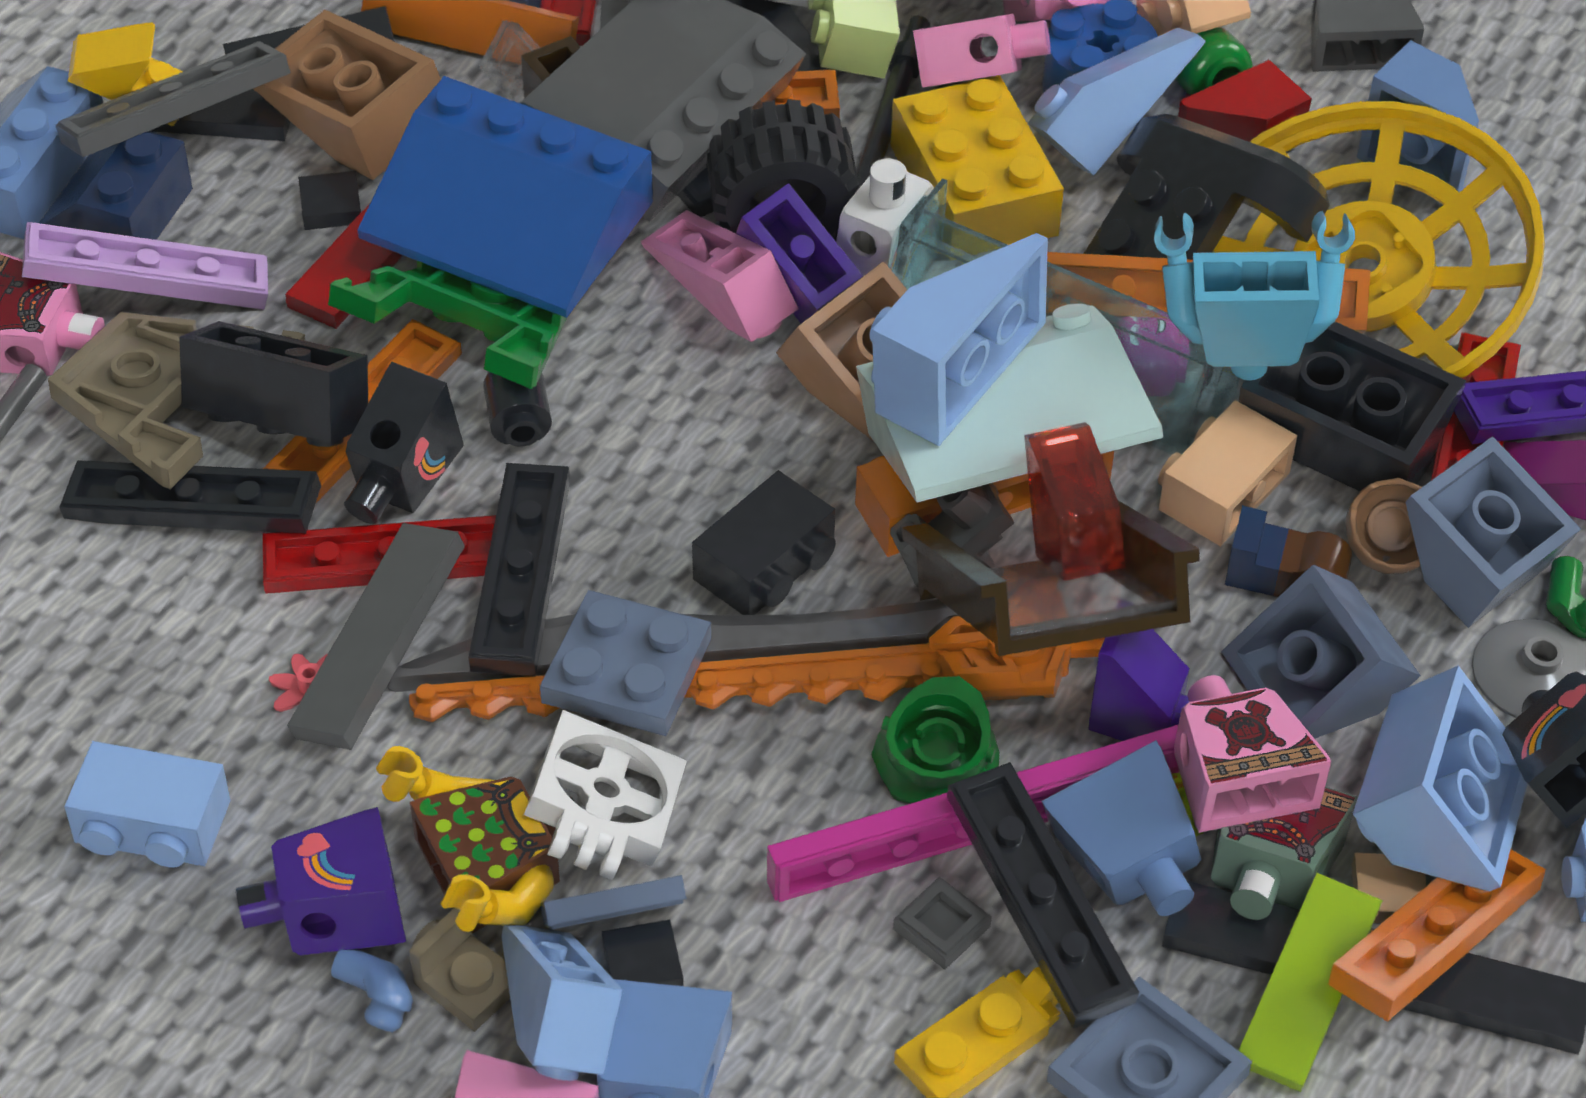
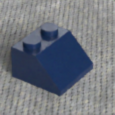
M147 131L90 154L40 220L39 224L157 240L193 189L184 141Z

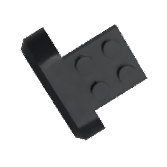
M1159 114L1142 118L1117 155V163L1131 177L1084 254L1167 258V255L1157 249L1154 242L1156 223L1159 217L1162 216V230L1164 234L1170 239H1179L1185 235L1183 230V214L1187 213L1193 221L1194 230L1192 244L1189 250L1186 251L1187 260H1193V253L1213 252L1242 203L1267 215L1280 225L1289 236L1307 243L1313 234L1312 221L1314 216L1319 211H1323L1325 214L1330 204L1326 189L1312 173L1292 159L1271 149L1170 114Z

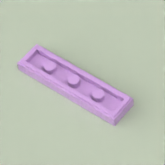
M27 222L22 277L265 310L268 297L267 256L32 222Z

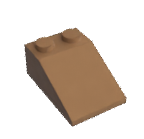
M324 9L276 48L277 51L286 55L291 73L253 89L335 161L374 180L382 172L386 171L414 111L441 78L433 59Z
M884 261L800 324L776 352L810 394L871 440L872 438L868 434L856 366L873 362V345L869 337L871 326L883 308L887 306L892 308L907 291V288Z

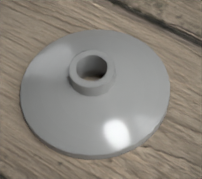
M1536 619L1509 621L1494 627L1481 638L1473 655V674L1478 687L1486 698L1500 710L1517 718L1522 713L1523 702L1531 693L1538 690H1550L1567 674L1576 671L1586 676V642L1582 638L1573 635L1567 628L1552 622ZM1534 656L1542 657L1549 661H1541L1535 658Z

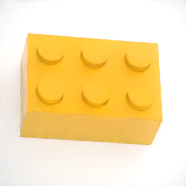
M1000 75L893 99L891 148L897 160L906 167V172L924 178L934 186L936 234L950 261L996 251L1035 233L1047 238L1059 236L1064 188Z

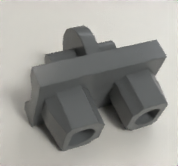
M990 483L937 497L936 499L942 512L932 519L928 525L991 569L995 568V564L987 551L1003 538L1001 534L1012 526L1014 521L1000 501L996 486ZM907 514L891 528L890 534L914 584L919 588L916 549L903 540L902 527L926 522L917 514Z

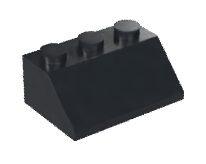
M1334 322L1313 342L1305 343L1297 363L1292 366H1268L1267 372L1261 378L1251 381L1245 380L1240 387L1239 402L1298 435L1293 455L1294 461L1361 491L1376 481L1401 478L1414 484L1419 483L1432 461L1464 390L1466 380L1338 322Z

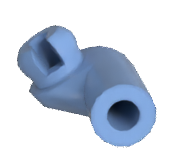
M359 949L338 951L333 961L331 975L333 978L366 991L367 996L371 998V1002L364 1013L366 1022L385 1031L394 1032L402 1026L405 1011L410 1012L413 1004V998L403 972L398 966Z

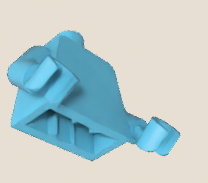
M1319 211L1314 216L1312 232L1320 248H1322L1320 261L1316 260V251L1193 253V262H1187L1186 251L1189 250L1192 244L1194 230L1191 217L1187 213L1183 214V230L1185 235L1179 239H1170L1162 230L1163 220L1162 216H1160L1156 223L1154 242L1157 249L1167 255L1168 265L1162 266L1169 319L1191 343L1203 345L1208 364L1213 367H1231L1234 375L1242 380L1251 381L1261 378L1267 372L1268 366H1292L1299 361L1305 343L1313 342L1335 322L1339 315L1346 265L1339 263L1340 254L1347 251L1355 240V230L1348 216L1344 213L1342 230L1334 237L1324 236L1326 216L1323 211Z

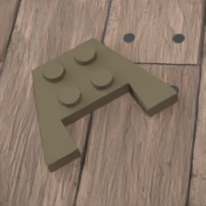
M120 312L48 378L50 395L54 401L160 485L171 489L203 457L201 437L163 424L182 404L179 337L197 330L196 320ZM243 326V327H247V328L254 329V327H252V326ZM288 330L282 331V336L305 341V334Z

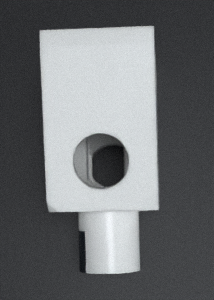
M885 158L873 163L870 169V176L843 208L837 234V244L863 276L884 261L901 282L936 238L934 186L928 180L906 172L904 164L896 159ZM874 247L877 248L876 253L870 254Z

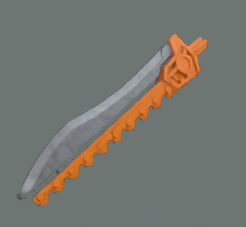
M1052 580L1026 585L1017 596L1010 593V589L1007 588L1010 632L1068 622L1062 598L1057 593L1058 581ZM940 600L794 615L683 614L710 621L712 636L684 698H693L696 705L714 710L732 697L739 695H749L752 698V702L771 707L790 693H805L808 695V700L828 704L845 691L861 690L864 693V697L883 702L902 688H914L932 677L960 676L979 690L984 701L1019 699L1020 697L1031 696L1055 698L1062 677H1066L1069 673L1070 658L1098 657L1105 638L998 656L995 653V643ZM576 614L547 619L545 621L536 676L470 672L468 657L472 642L471 638L398 666L387 686L389 690L394 692L416 691V693H411L409 696V705L414 712V718L432 723L457 708H469L471 715L490 720L510 706L524 705L528 713L547 717L559 709V707L541 703L540 685Z

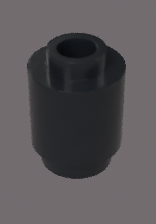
M487 371L483 382V389L493 437L503 444L517 447L528 446L542 439L552 426L543 374L541 373L536 386L530 389Z

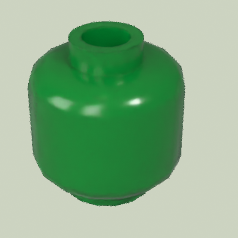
M1222 27L1197 33L1206 42L1175 78V81L1191 96L1252 68L1251 55L1228 30Z

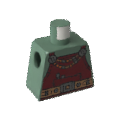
M1325 787L1321 805L1318 809L1217 829L1210 878L1216 885L1233 890L1230 899L1231 905L1237 913L1246 918L1255 920L1266 918L1271 913L1274 903L1300 910L1316 873L1326 876L1342 851L1358 797Z

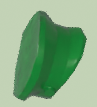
M960 676L932 677L913 688L897 705L891 716L884 717L881 731L878 733L871 756L881 779L893 799L911 804L948 793L949 785L998 767L1000 752L994 731L991 730L990 713L981 692Z

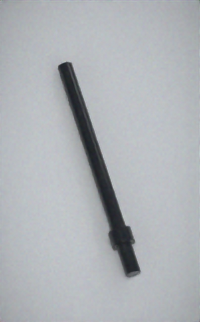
M916 15L910 18L903 40L898 42L889 65L891 74L856 169L859 188L870 176V169L873 163L885 158L891 141L893 99L906 96L912 78H917L920 74L913 30L930 28L929 20L923 16ZM838 229L836 230V237L833 238L836 242H837Z

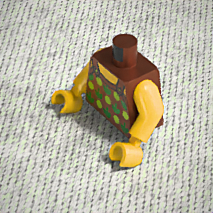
M393 746L388 749L376 766V770L380 775H388L381 786L383 795L392 802L403 800L408 793L414 799L410 802L415 840L444 894L440 905L444 909L456 908L460 910L455 919L457 927L463 932L471 931L474 933L486 925L523 926L527 924L541 907V903L551 894L553 886L559 883L560 876L558 859L547 855L556 828L524 815L530 796L522 781L512 776L498 780L452 776L423 767L420 757L406 747Z

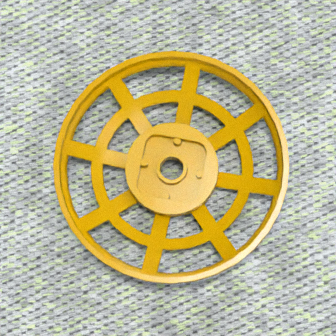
M1359 101L1326 106L1292 117L1262 132L1251 140V143L1271 149L1290 158L1286 153L1287 151L1301 144L1329 135L1360 130H1380L1375 162L1339 165L1313 174L1326 190L1342 185L1371 182L1368 201L1350 202L1326 211V230L1324 232L1325 237L1338 235L1343 227L1342 219L1345 213L1355 230V240L1347 251L1340 254L1339 263L1346 264L1345 268H1348L1352 262L1360 258L1374 259L1379 263L1378 267L1370 272L1366 332L1377 331L1395 325L1412 343L1398 350L1418 359L1426 356L1438 368L1464 378L1494 356L1517 331L1533 304L1543 274L1544 229L1540 205L1528 177L1512 155L1487 133L1459 117L1430 107L1395 101ZM1404 132L1423 135L1452 145L1476 159L1486 170L1462 191L1458 192L1452 185L1431 173L1399 164ZM1395 185H1403L1423 192L1440 202L1443 206L1420 221L1409 211L1392 204ZM1503 186L1512 198L1523 223L1527 248L1526 263L1490 266L1488 237L1475 209ZM1261 212L1249 230L1245 242L1222 236L1212 253L1291 251L1264 246L1277 223ZM1459 223L1464 229L1470 244L1472 266H1436L1433 241ZM1312 234L1307 243L1297 239L1293 251H1316V260H1321L1322 248H1320L1314 234ZM1521 286L1516 303L1509 315L1485 342L1465 357L1447 342L1472 317L1482 300L1485 289ZM1432 289L1466 290L1454 312L1435 330L1416 312L1426 301Z

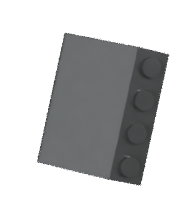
M632 0L523 99L520 104L651 151L653 203L642 216L650 222L707 167V153L710 152L709 143L713 135L721 134L720 126L728 119H739V111L751 107L753 110L763 107L762 102L775 100L788 87L804 60L806 53L764 16L726 0Z

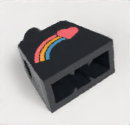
M391 362L348 440L345 451L356 485L345 500L344 506L357 519L365 523L376 524L388 504L414 513L463 448V439L446 382Z
M1577 671L1567 674L1550 690H1538L1531 693L1523 702L1522 713L1505 727L1502 734L1524 780L1566 828L1586 813V676Z

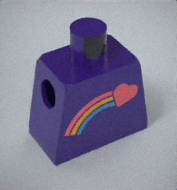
M378 807L278 839L271 846L276 879L236 888L237 902L244 929L284 920L292 952L300 956L407 942L391 860Z

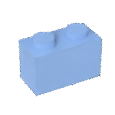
M92 741L64 808L74 843H79L87 850L99 855H113L117 851L145 855L158 865L174 868L181 866L183 863L199 866L206 865L231 800L223 764Z

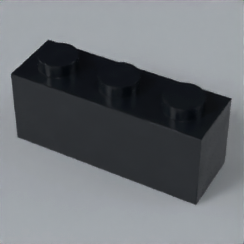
M221 321L179 337L182 407L208 413V418L212 421H240L256 425L257 430L264 434L289 433L305 437L306 442L310 445L331 447L343 443L344 437L353 433L368 405V355Z

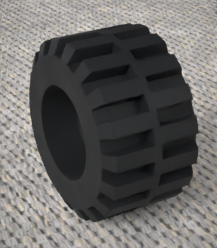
M787 99L786 104L775 105V100L762 102V108L753 110L751 107L739 111V119L726 120L720 126L721 134L713 135L709 143L710 152L707 153V168L715 220L719 221V225L736 234L742 216L789 183L828 233L835 238L842 210L859 189L850 135L847 128L841 126L840 119L833 113L824 115L822 106L811 103L807 107H803L800 100Z

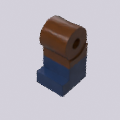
M1242 505L1230 553L1225 580L1226 586L1279 597L1312 565L1348 579L1352 561V549L1340 536L1322 531L1304 533L1265 523L1267 511Z

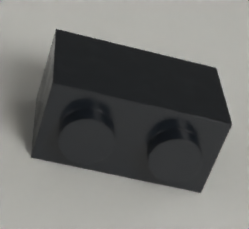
M777 470L692 541L693 580L742 615H755L766 605L769 607L777 606L786 598L793 582L809 568L812 570L820 569L833 554L836 546V540L834 539L835 508Z

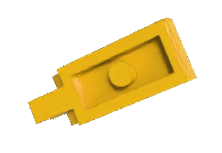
M1039 966L1034 968L1027 977L1017 969L1009 973L1007 977L1003 975L895 1051L894 1064L926 1098H961L1047 1037L1049 1028L1060 1019L1059 1015L1061 1012L1055 1007L1058 1001Z

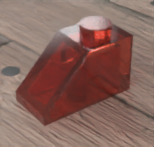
M1083 422L1024 435L1036 557L1063 581L1125 568L1120 505L1090 425Z

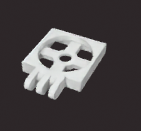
M562 710L553 730L524 815L556 828L547 855L561 859L567 851L569 843L579 846L573 865L587 870L594 853L604 856L600 865L599 876L612 881L623 855L652 867L662 847L687 760ZM571 746H576L600 756L601 760L598 768L587 770L560 759L561 751ZM627 768L656 779L661 789L659 797L656 798L631 788L629 782L624 778ZM604 782L611 785L617 791V796L605 797L599 794L594 788V783ZM562 787L577 793L580 802L585 808L583 809L565 793ZM624 812L644 821L620 823L610 820L611 817L618 816Z

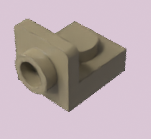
M453 908L440 921L433 920L429 922L416 936L409 951L413 981L417 987L475 1032L510 999L506 965L502 957L474 937L471 931L463 932L457 927L455 919L460 910Z

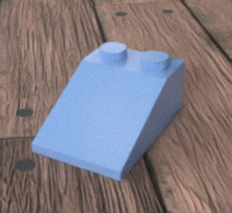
M1035 233L914 285L901 296L892 308L887 306L879 312L871 326L869 336L873 345L871 381L874 383L876 414L937 446L942 444L1046 323L1047 237Z

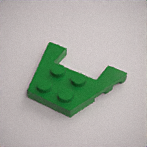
M417 261L415 269L404 272L391 266L371 270L370 281L352 286V281L347 277L330 283L329 306L373 324L407 302H412L431 310L433 315L439 320L451 323L461 322L483 331L484 336L494 342L486 348L484 370L530 389L536 386L567 319L420 261Z

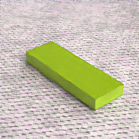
M1316 873L1238 1050L1252 1061L1250 1071L1299 1092L1302 1091L1343 996L1342 993L1328 985L1333 963L1370 933L1383 900Z

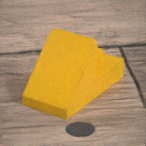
M146 22L78 35L72 46L67 81L113 100L183 71L172 67L166 62L151 58L155 24ZM174 120L167 124L170 126H174L177 120Z

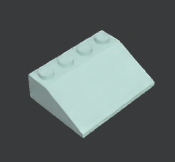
M1064 305L1055 309L1052 316L1046 317V323L940 446L876 414L874 383L871 381L873 362L856 366L868 434L917 503L1163 438L1159 419L1112 324L1093 305Z

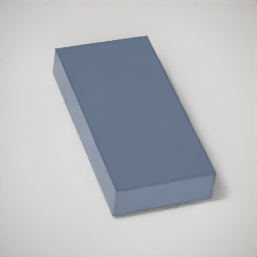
M679 875L542 902L540 908L544 927H548L551 930L683 904V900L687 898L683 877Z

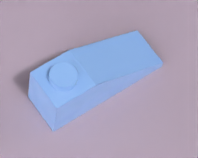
M1175 28L1064 79L1060 85H1053L1042 94L1035 105L1037 113L1028 124L1072 164L1095 175L1206 41L1196 33Z
M522 925L503 926L501 938L517 1045L532 1065L536 1066L535 1070L544 1076L572 1081L578 1079L580 1072L604 1075L623 989L571 933Z

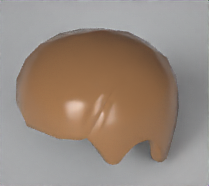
M1401 478L1376 481L1366 486L1353 499L1345 519L1347 542L1363 565L1382 574H1404L1420 567L1405 502L1422 486ZM1383 556H1390V559L1384 562Z

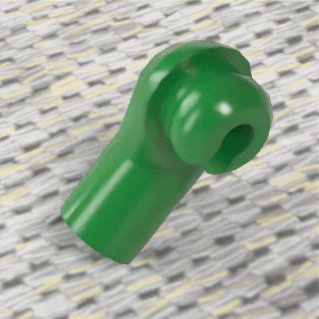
M1560 556L1552 561L1546 607L1573 635L1586 638V599L1580 594L1584 567L1582 562L1574 557Z

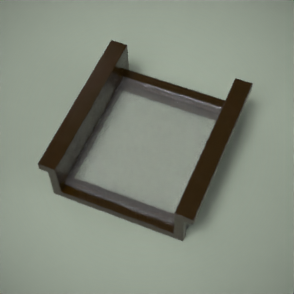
M1107 493L1083 497L1087 552L995 568L986 567L927 523L902 527L903 540L916 549L920 601L933 598L939 599L995 643V653L998 656L1190 623L1187 564L1200 562V552L1198 547Z

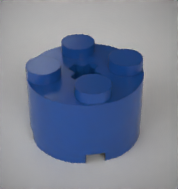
M1109 0L1105 4H1088L1056 11L1052 15L1051 24L1048 29L1051 52L1045 55L1042 91L1044 93L1053 85H1060L1064 79L1158 37L1155 29L1144 17L1137 14V7L1128 0Z

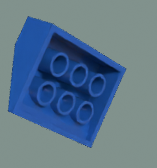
M443 76L414 111L359 225L358 237L567 318L653 203L651 151Z

